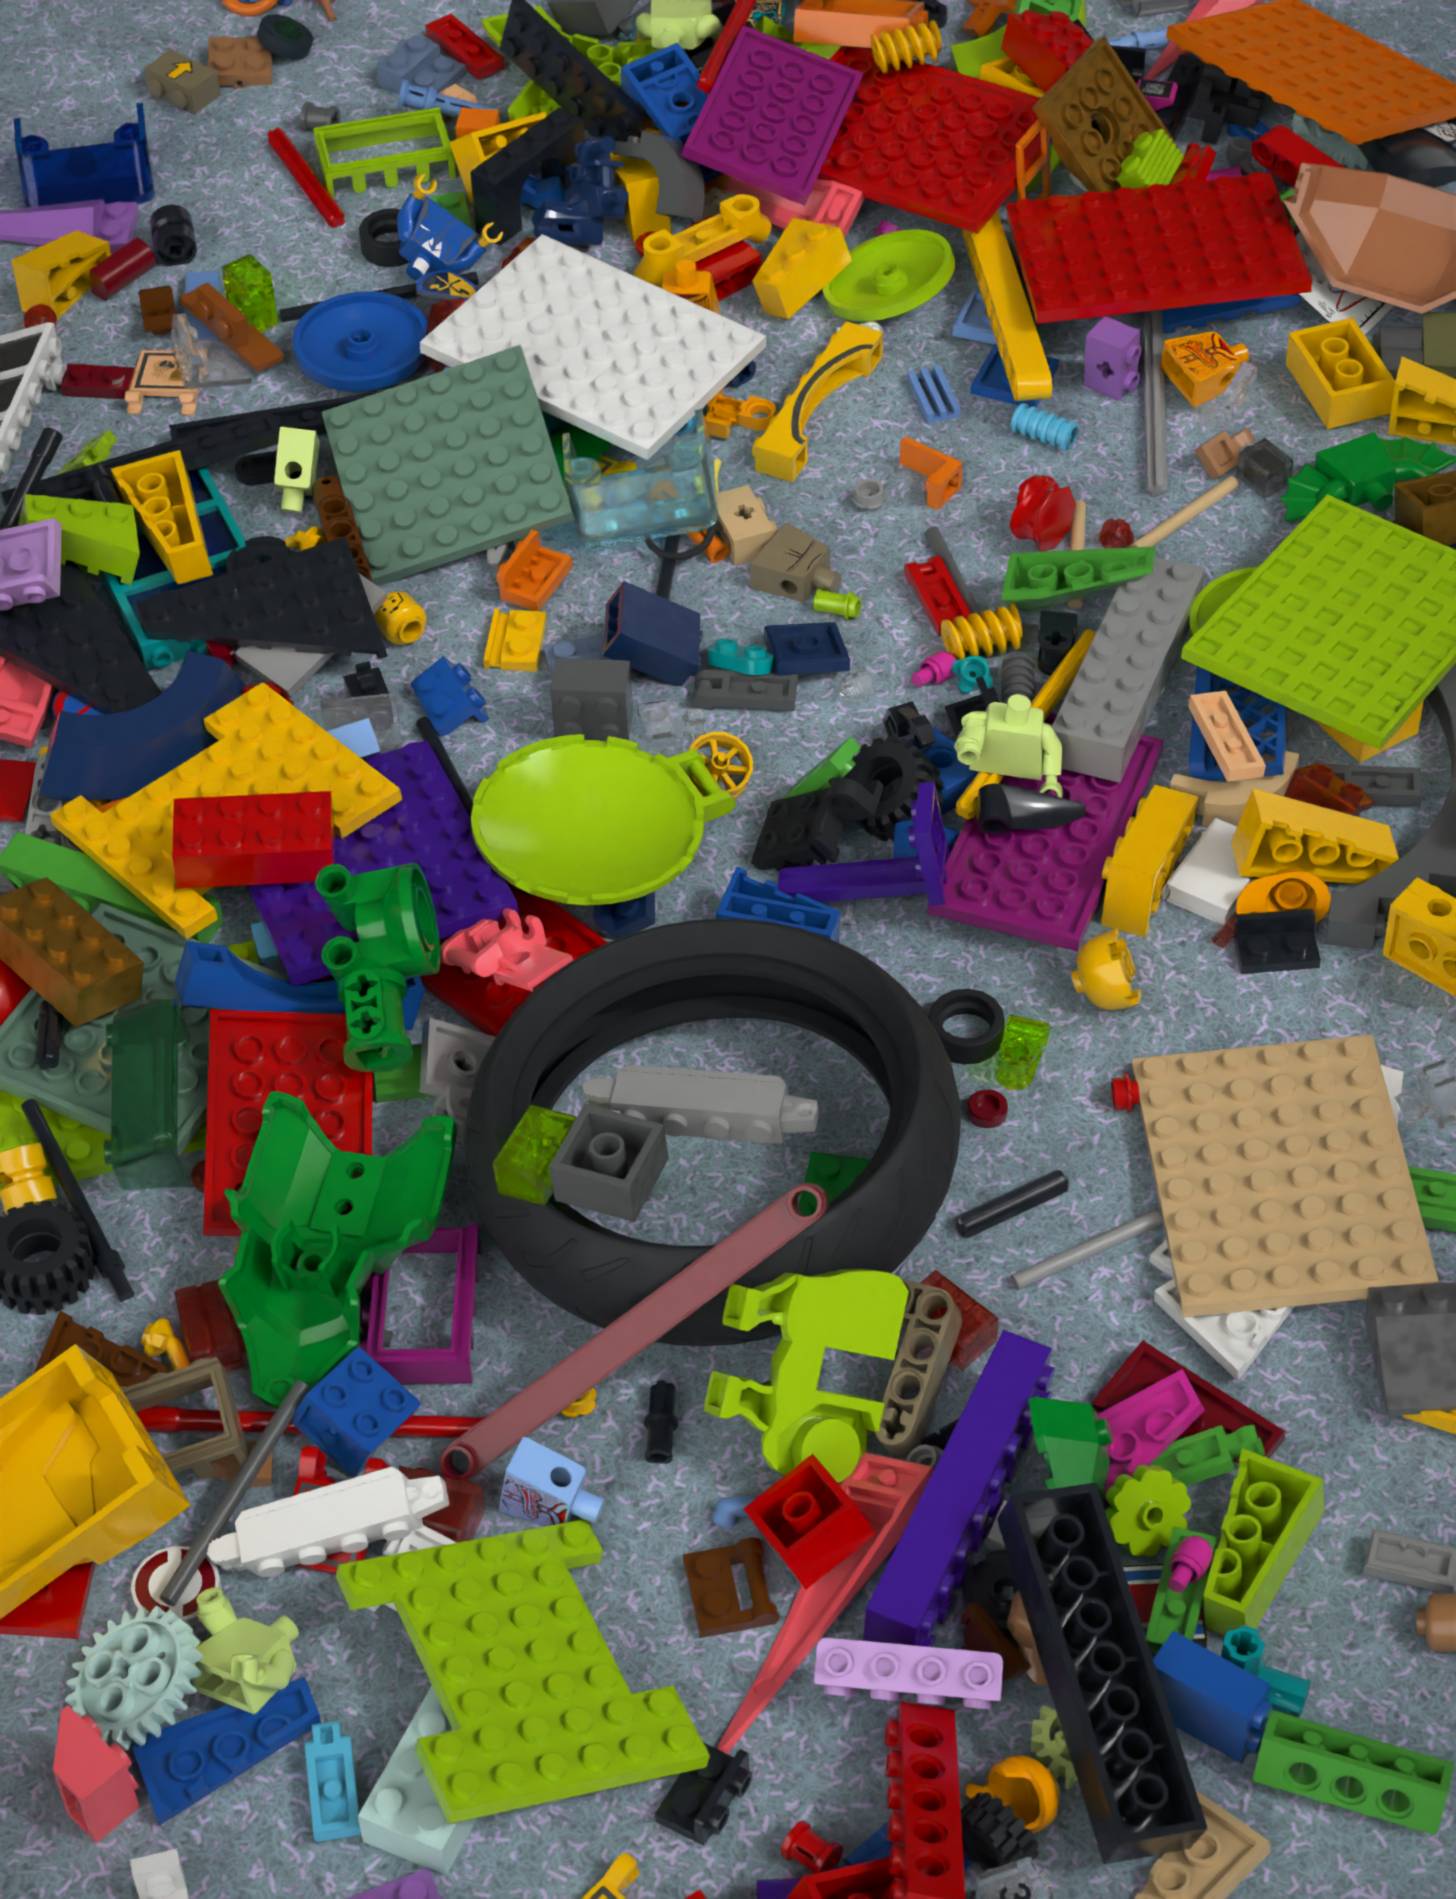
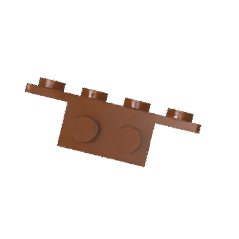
M208 282L180 296V303L255 371H262L284 360V353L249 323L247 317Z

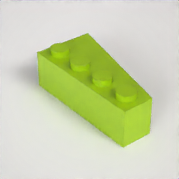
M1242 1448L1237 1477L1234 1478L1231 1489V1499L1227 1515H1224L1219 1545L1214 1553L1203 1595L1205 1626L1207 1629L1225 1636L1228 1630H1236L1242 1625L1254 1629L1257 1628L1325 1511L1324 1482L1322 1478Z

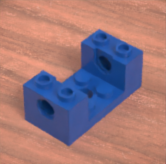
M678 43L621 67V91L653 120L663 135L674 138L684 145L709 96L703 90L697 89L696 83L701 74ZM689 103L686 107H677L680 104ZM699 164L704 183L724 174Z

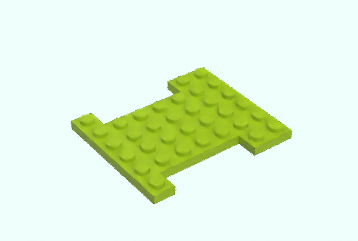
M585 1519L338 1564L336 1579L350 1610L394 1602L453 1729L450 1732L418 1738L415 1747L417 1757L448 1824L707 1767L710 1755L675 1687L672 1685L631 1693L568 1570L598 1564L601 1561L603 1550L588 1521Z

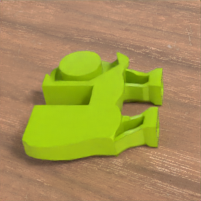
M841 1269L813 1276L785 1272L775 1280L753 1289L735 1284L730 1285L722 1319L723 1325L750 1331L760 1322L771 1320L772 1323L780 1325L782 1338L771 1358L769 1380L762 1384H758L749 1378L736 1377L713 1370L709 1379L704 1412L725 1419L740 1415L748 1424L762 1433V1456L769 1467L779 1472L783 1477L810 1455L814 1454L837 1483L845 1480L854 1471L861 1456L866 1453L868 1430L878 1433L885 1403L867 1397L817 1388L825 1347L894 1360L909 1293L905 1284L899 1276L883 1271Z

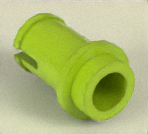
M818 589L813 601L814 612L842 615L845 620H850L851 617L858 618L862 606L861 597L856 596L855 592L850 591L848 594H841Z

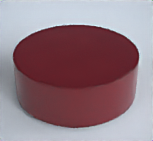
M985 1089L975 1092L968 1099L967 1116L974 1125L981 1128H995L1006 1120L1008 1102L1001 1093Z

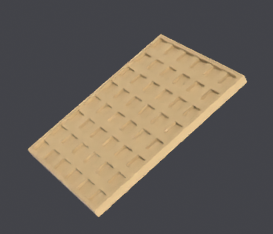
M1373 1034L1132 1058V1073L1134 1080L1138 1081L1139 1109L1182 1318L1367 1299L1368 1287L1433 1284L1439 1282Z

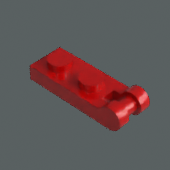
M939 555L928 558V561L925 563L917 564L914 561L904 564L905 577L909 585H912L938 637L942 636V620L948 619L953 623L955 617L963 616L967 620L971 613Z

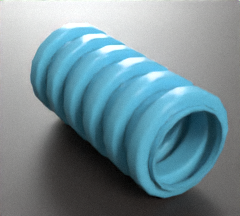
M1021 403L1015 409L1011 419L1012 432L1018 433L1021 431L1022 436L1027 437L1031 435V439L1035 441L1040 438L1041 443L1047 444L1050 442L1051 447L1056 448L1060 446V449L1064 452L1073 446L1078 434V425L1075 421L1068 423V420L1064 417L1058 419L1056 414L1048 415L1046 410L1039 412L1037 407L1032 406L1029 408L1027 403ZM1070 440H1072V443H1071L1070 446L1068 447V445H1067L1068 442H1069Z

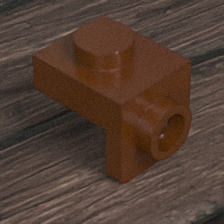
M171 286L139 290L138 294L145 332L152 331L154 335H162L172 332L173 327H179Z

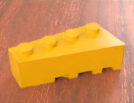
M180 450L112 468L111 472L122 502L133 505L136 523L177 584L213 575L190 479Z
M1154 785L1147 798L1141 797L1136 810V817L1131 816L1129 818L1125 836L1118 837L1113 857L1108 856L1103 867L1102 879L1107 880L1101 918L1102 926L1113 929L1117 928L1120 931L1146 937L1150 927V914H1156L1160 905L1159 899L1163 887L1170 879L1175 863L1179 861L1194 826L1198 796Z

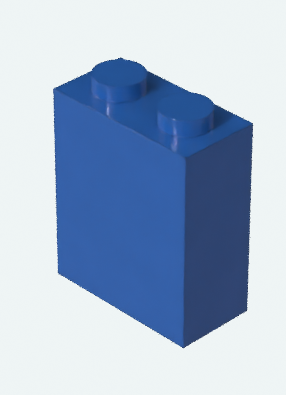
M1172 1631L1153 1661L1175 1727L1242 1764L1250 1751L1256 1754L1260 1751L1266 1728L1265 1724L1273 1709V1705L1268 1703L1271 1684L1181 1634Z

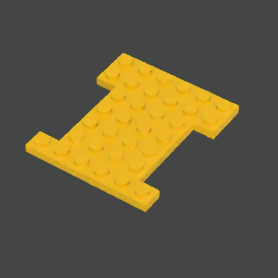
M264 682L203 719L206 730L218 739V742L104 813L100 812L80 795L50 814L52 825L186 940L218 920L216 909L201 897L214 887L177 889L172 860L174 799L331 791L335 834L341 839L402 800L399 787Z

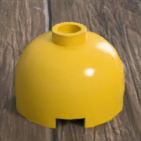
M1117 928L1090 938L1079 950L1077 970L1071 971L1072 981L1077 993L1085 992L1092 1004L1100 1009L1110 1011L1126 1009L1141 1003L1140 990L1132 991L1130 983L1133 982V975L1137 974L1124 938L1117 940L1119 936Z

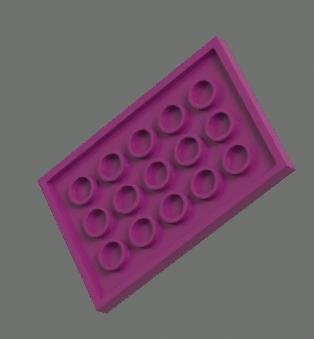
M743 25L684 145L681 156L805 206L859 87L863 73Z

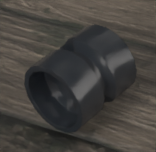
M174 204L164 205L156 209L150 218L155 257L161 264L168 267L190 263L197 253L191 214L184 207Z

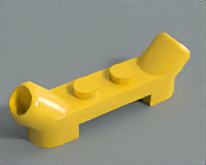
M748 194L733 196L720 202V214L675 235H671L664 228L648 236L643 242L644 256L634 269V276L657 287H661L663 273L666 271H676L675 265L680 260L688 259L696 262L743 239L754 244L763 243L770 234L771 221L766 215L760 213V202L756 197Z

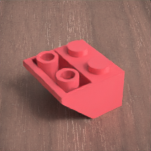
M67 1705L60 1713L53 1772L67 1814L97 1843L140 1808L135 1793L138 1784L128 1770L132 1763L123 1749L116 1743L109 1746L101 1738L102 1732L90 1716L84 1714L80 1717Z

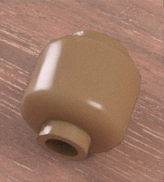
M1433 1593L1427 1600L1426 1608L1417 1609V1634L1426 1636L1427 1644L1432 1651L1456 1652V1593Z

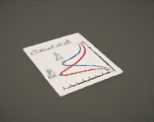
M1299 232L1295 237L1312 279V292L1300 293L1299 295L1329 322L1353 317L1364 335H1366L1394 305L1331 286L1304 236Z

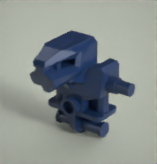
M606 136L602 139L597 137L589 138L574 146V154L578 158V163L566 166V172H569L570 180L574 184L564 193V202L543 201L541 207L534 211L531 221L534 225L533 233L535 237L538 238L543 234L571 247L600 246L603 241V218H624L625 202L628 200L629 194L624 188L614 183L615 169L623 168V162L610 161V153L614 151L616 146L612 137Z

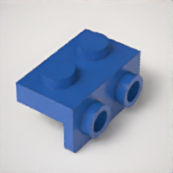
M444 656L410 683L436 732L442 736L449 735L472 715L482 723L490 719L483 708L486 700L469 683L473 680L469 671L461 663L454 665Z

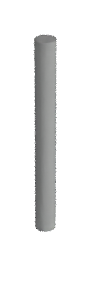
M1155 1209L1010 1276L1011 1282L1017 1290L1023 1289L1162 1225V1217Z

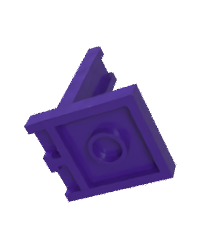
M935 782L919 783L918 797L911 800V814L915 825H909L908 828L909 844L911 849L917 848L918 855L906 858L783 868L779 871L778 890L792 897L799 893L818 902H837L841 900L927 893L929 906L945 905L943 884H947L948 873L945 867V859L949 858V849Z

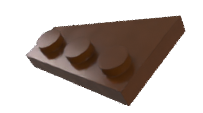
M59 1311L34 1372L35 1374L76 1344L112 1372L120 1387H129L147 1381L150 1376L157 1373H169L166 1365L128 1345H117L104 1338L103 1332L91 1326L87 1329L73 1322L72 1316L62 1311Z

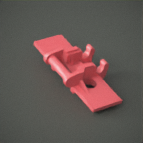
M510 908L503 910L502 914L506 919V925L502 930L499 929L497 921L483 918L475 925L461 929L440 942L442 963L459 966L466 974L472 971L481 977H487L492 974L496 984L500 986L508 983L532 992L538 988L540 982L546 981L555 972L573 961L572 955L545 947L544 928L538 917L532 915L526 917L525 922L529 927V932L525 934L522 931L518 913Z

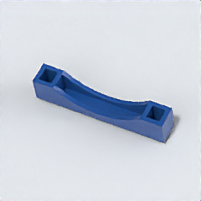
M186 941L175 979L181 1004L198 1009L212 1007L227 1010L345 1014V1007L339 1002L338 983L336 980L306 982L292 987L288 980L274 978L254 970L238 959L226 946ZM420 977L405 979L407 995L402 1002L405 1029L407 1030L413 1029L425 992Z

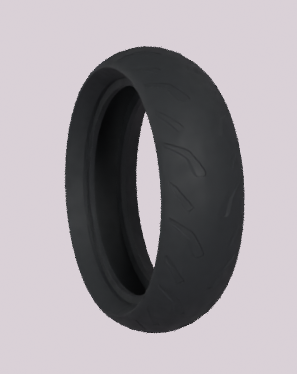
M717 918L661 925L608 942L569 963L542 983L516 1008L495 1037L482 1060L474 1081V1089L471 1093L466 1117L465 1157L468 1181L474 1201L492 1240L512 1267L535 1290L555 1305L603 1329L716 1245L676 1246L647 1242L602 1227L584 1217L568 1204L555 1201L553 1188L544 1178L537 1165V1152L546 1120L559 1097L585 1068L614 1047L649 1032L677 1024L721 1018H757L780 1021L807 1029L831 1040L849 1052L868 1070L878 1083L889 1104L890 1114L884 1136L876 1153L855 1181L828 1204L827 1211L823 1217L733 1284L753 1289L775 1280L785 1272L813 1276L841 1269H870L892 1273L921 1242L934 1222L937 1211L943 1204L958 1158L961 1128L959 1093L951 1061L946 1053L943 1042L923 1008L899 982L876 963L830 938L793 926L751 919ZM728 1287L656 1342L682 1346L734 1345L782 1335L780 1325L772 1323L771 1320L760 1322L750 1331L723 1325L722 1319L729 1291Z

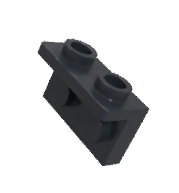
M1291 909L1287 911L1252 912L1237 915L1233 940L1241 974L1320 968L1321 959L1314 934V910Z
M704 1743L710 1755L707 1767L680 1773L656 1811L655 1822L702 1846L705 1845L712 1833L720 1834L729 1818L730 1809H728V1806L735 1796L741 1798L746 1793L752 1780L753 1773L749 1771V1753L742 1749H739L735 1757H732Z

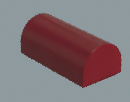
M137 237L89 270L91 293L106 301L155 267L156 259L151 248Z

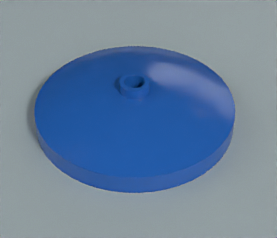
M371 291L346 293L317 304L300 319L293 334L295 359L305 375L323 386L344 391L380 389L402 381L423 364L427 356L420 353V341L429 334V327L423 313L415 305L401 297Z

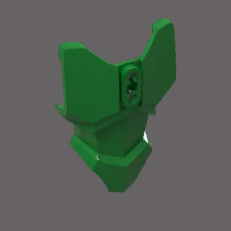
M274 1091L269 1094L262 1110V1126L242 1187L238 1192L227 1188L224 1191L231 1206L232 1220L242 1233L234 1266L228 1269L218 1282V1286L243 1335L251 1372L252 1393L259 1400L278 1409L296 1380L306 1383L311 1390L356 1348H359V1295L371 1273L383 1274L406 1248L429 1240L437 1228L457 1136V1128L452 1117L433 1116L424 1118L420 1129L390 1154L379 1157L339 1151L310 1115L303 1100L283 1092ZM358 1173L363 1174L361 1177L353 1179L354 1175ZM347 1202L351 1203L352 1211L346 1215H341L348 1208Z

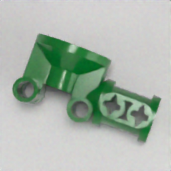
M415 862L351 875L342 865H328L319 871L315 882L316 888L339 924L346 930L357 931L359 942L354 943L351 938L337 936L330 939L322 949V960L338 983L339 1002L345 1007L347 1042L343 1046L344 1063L349 1068L361 1072L392 1071L407 1064L413 1057L411 1039L405 1034L402 1002L407 995L405 979L437 974L440 969L439 932L429 887L421 868ZM390 1046L391 1049L387 1051V1057L381 1058L378 1053L382 1052L383 1047Z

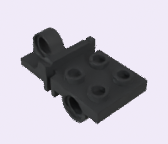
M1206 63L1189 116L1205 121L1201 141L1217 145L1223 122L1241 125L1242 127L1250 126L1252 129H1255L1265 93L1249 88L1247 86L1248 83L1230 77L1218 66Z
M836 777L829 779L830 787L772 801L767 811L760 837L757 840L751 863L759 870L775 868L778 872L783 868L812 866L814 859L820 865H825L827 859L831 863H836L840 852L837 843L843 825L874 817L884 786L879 780L860 785L854 780Z

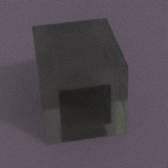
M1264 438L1253 445L1245 447L1238 453L1236 477L1265 500L1288 487L1287 479L1292 477L1294 460L1268 439Z

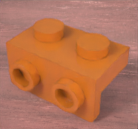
M531 530L524 540L518 542L512 556L506 563H502L497 571L496 581L499 583L500 599L532 611H540L573 568L572 557L542 547L539 531Z

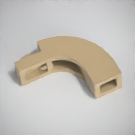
M1285 751L1284 775L1263 776L1261 778L1231 782H1213L1173 774L1170 789L1198 796L1196 814L1203 815L1202 827L1208 828L1214 818L1237 827L1253 788L1287 798L1291 796L1297 778L1299 754ZM1267 753L1262 756L1264 763L1275 762V758Z

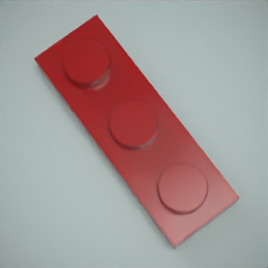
M450 13L425 25L426 36L433 42L440 44V48L453 59L465 64L467 71L478 80L505 68L504 57L453 14Z

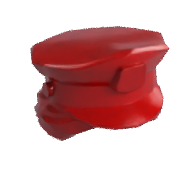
M1036 474L1026 479L1019 486L1017 505L1011 515L1009 526L1012 534L1018 539L1034 540L1039 552L1056 548L1070 530L1076 508V502L1070 487L1060 488L1059 484L1049 475Z

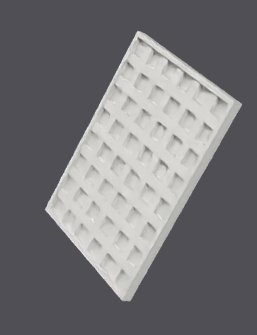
M542 234L420 341V353L453 368L521 344L541 410L648 460L766 347V336Z

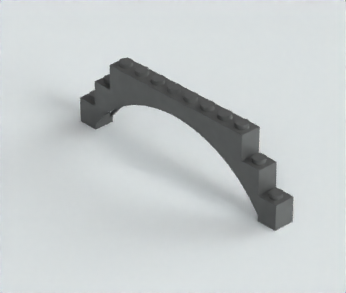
M1456 664L1426 697L1439 719L1447 740L1451 759L1452 782L1444 805L1429 830L1410 851L1393 865L1371 879L1344 892L1332 891L1325 944L1373 950L1374 937L1383 936L1384 922H1388L1391 903L1417 877L1439 887L1443 892L1456 898Z

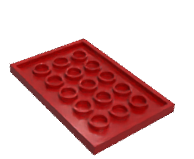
M210 1009L203 1236L241 1237L242 1231L232 1220L231 1206L224 1191L227 1188L238 1192L242 1187L262 1126V1110L271 1092H283L303 1100L310 1115L339 1151L372 1155L373 1072L354 1070L344 1063L343 1046L347 1042L345 1014ZM358 1173V1174H356V1175L353 1176V1179H354V1178H359V1177H361L363 1174H362V1173ZM347 1202L348 1208L341 1215H346L352 1211L351 1203Z

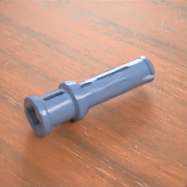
M403 79L397 108L401 109L403 106L417 110L440 107L442 115L457 119L461 107L496 110L494 107L491 108L437 93L438 90L432 86L427 89L409 84V81Z

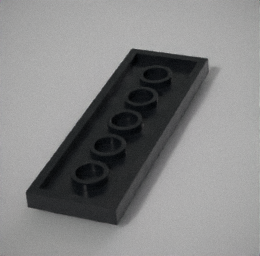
M511 0L500 50L562 109L583 119L584 129L591 137L602 139L609 136L614 141L628 142L629 136L641 138L642 130L645 131L649 116L526 0Z

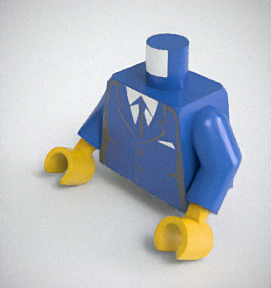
M419 174L415 177L413 182L415 192L414 194H409L397 215L398 238L402 241L399 253L410 262L406 273L411 279L416 281L423 275L433 271L448 269L457 274L470 269L487 251L485 247L488 244L498 242L503 235V232H501L496 239L488 238L486 231L493 224L489 223L482 229V237L476 240L475 238L478 234L429 197L422 200L424 194L434 192L437 186L436 180L433 179L428 189H422L421 180L425 174Z

